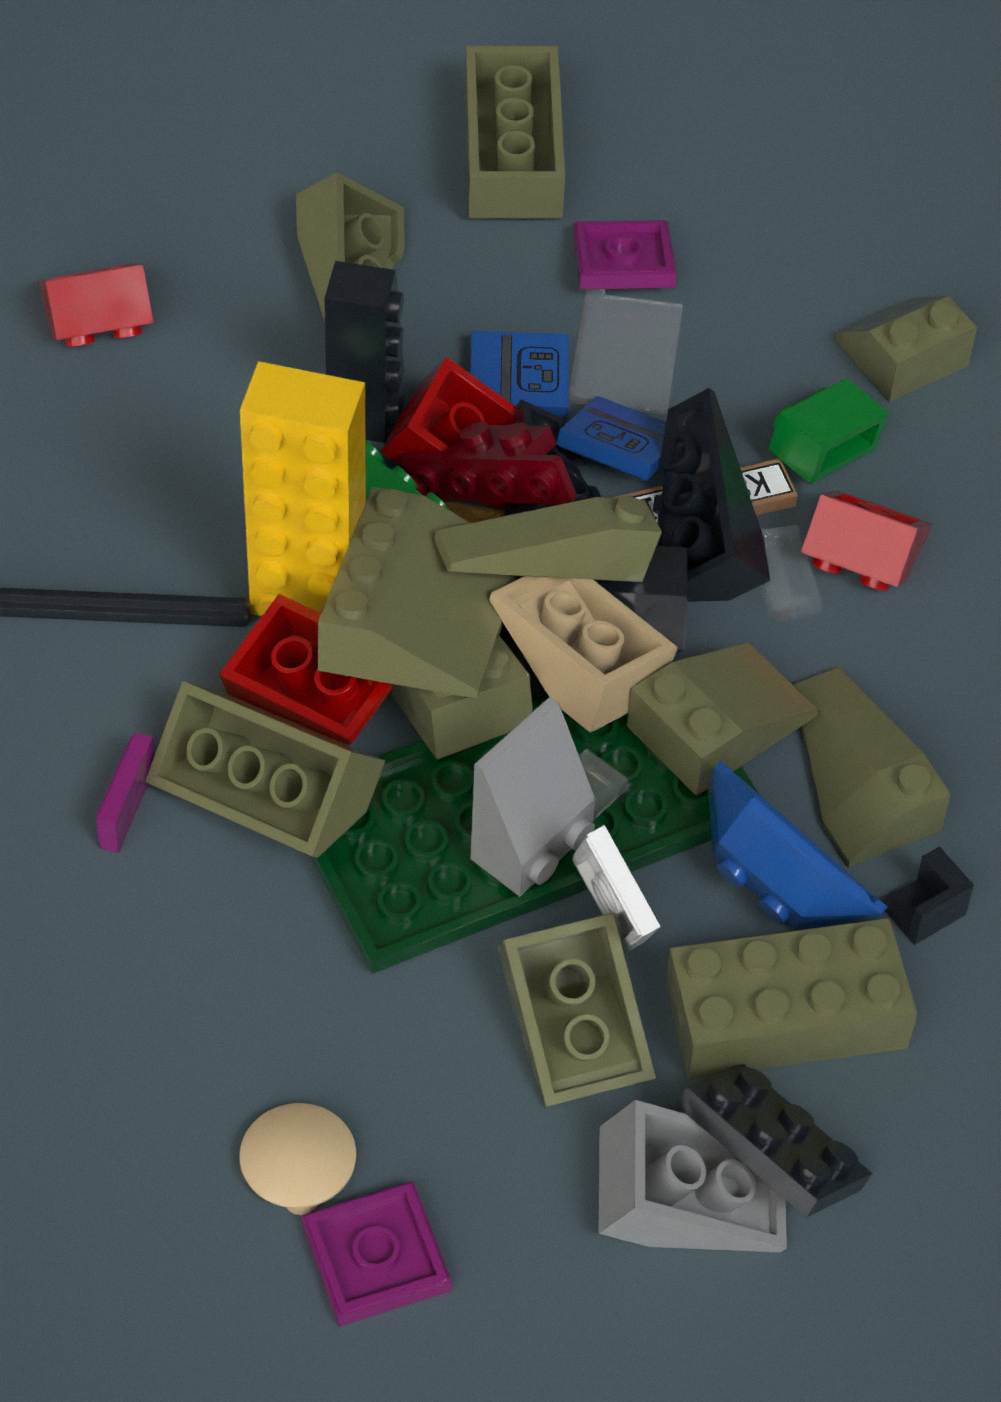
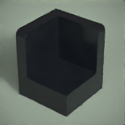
M939 846L922 856L916 881L885 898L884 904L888 906L885 912L909 940L916 945L966 915L974 885Z

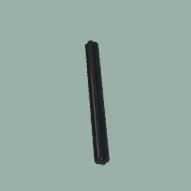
M0 588V616L245 627L248 625L250 616V604L245 598Z

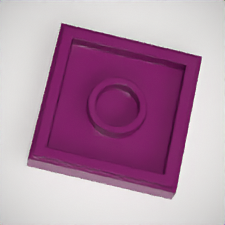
M668 221L573 222V241L580 289L676 288L677 273Z
M413 1181L301 1215L302 1227L338 1327L452 1291L451 1278Z

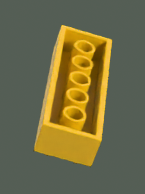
M258 361L240 407L250 614L262 617L278 594L322 613L366 504L365 382Z

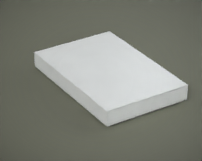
M605 825L587 834L574 853L572 860L602 915L614 914L622 949L627 953L642 945L661 926Z

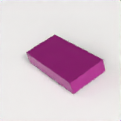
M135 732L133 736L131 735L96 815L98 841L101 849L116 853L120 852L149 785L145 780L155 756L153 737Z

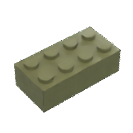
M466 46L465 115L469 218H563L565 161L558 46Z
M890 918L670 948L665 984L688 1080L712 1077L742 1064L756 1070L909 1049L917 1011Z

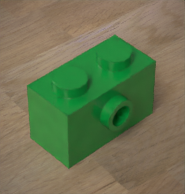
M845 378L828 388L822 387L818 389L811 397L795 405L790 404L784 407L773 422L775 430L768 450L809 484H812L875 450L889 411Z

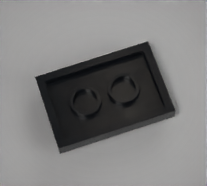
M745 1064L687 1086L676 1103L682 1111L806 1218L861 1191L872 1175V1172L858 1161L856 1153L850 1147L839 1141H834L814 1124L815 1121L809 1112L798 1105L789 1103L772 1088L770 1080L763 1073L747 1067Z

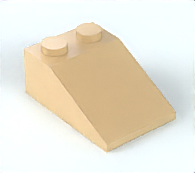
M524 576L491 592L490 603L549 697L557 701L565 713L590 733L627 714L629 711L631 688L674 660L677 646L593 579Z

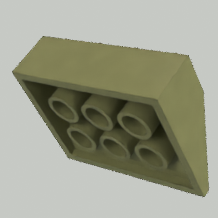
M372 487L318 620V671L478 699L503 626L502 620L489 601L491 592L518 580L519 576L448 572L434 541L436 530L470 524V522L423 495L406 493L396 489Z

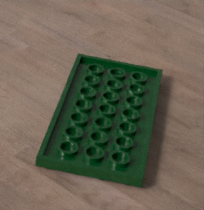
M548 694L532 699L533 711L549 698ZM562 710L595 796L594 830L605 825L630 872L712 840L708 789L696 796L627 727L628 713L590 733ZM509 733L439 759L435 758L424 740L378 757L385 760V764L367 812L318 858L310 856L372 974L588 889L572 860L576 852L573 849L559 860L554 873L547 881L541 885L534 883L520 897L471 860L474 764ZM742 766L734 771L736 775L758 793Z

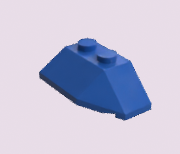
M722 760L719 761L713 768L708 781L712 855L719 862L717 864L718 871L728 882L738 888H741L743 885L746 886L760 899L758 901L759 907L771 920L780 925L786 922L794 930H807L880 920L888 907L869 892L736 775Z

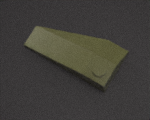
M338 172L296 194L297 237L325 321L324 298L335 261L393 269L394 264L402 260L405 249L404 207Z
M630 496L620 498L594 497L436 530L434 541L448 572L642 582L662 531L645 500H639Z

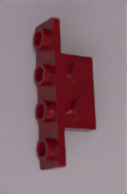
M477 422L465 427L459 433L460 437L444 452L409 451L402 457L407 474L417 485L416 490L424 496L432 492L441 500L561 505L574 502L577 498L563 459L558 455H546L557 444L550 426H527L525 423L488 425L486 422Z

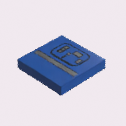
M471 331V375L514 406L522 399L563 419L568 418L569 334Z
M596 396L560 429L556 445L648 481L662 467L660 459L666 422Z

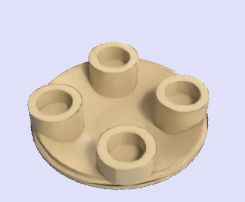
M307 1103L285 1104L265 1112L248 1128L240 1147V1169L252 1190L266 1201L286 1207L288 1211L297 1215L311 1213L319 1204L337 1195L350 1180L356 1164L355 1141L347 1125L331 1111Z

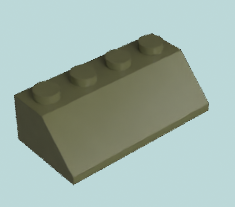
M182 681L145 782L307 855L318 858L367 812L385 760L219 690Z

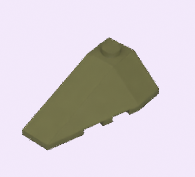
M840 667L793 684L818 709L817 716L800 728L810 758V774L812 783L816 786L822 828L848 868L942 831L951 793L925 754Z

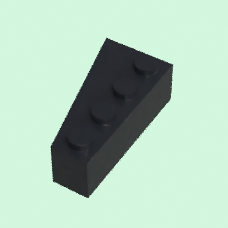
M335 261L324 298L326 375L365 382V440L385 443L390 424H397L403 405V395H398L404 374L402 347L404 330L400 323L404 293L398 292L396 270Z

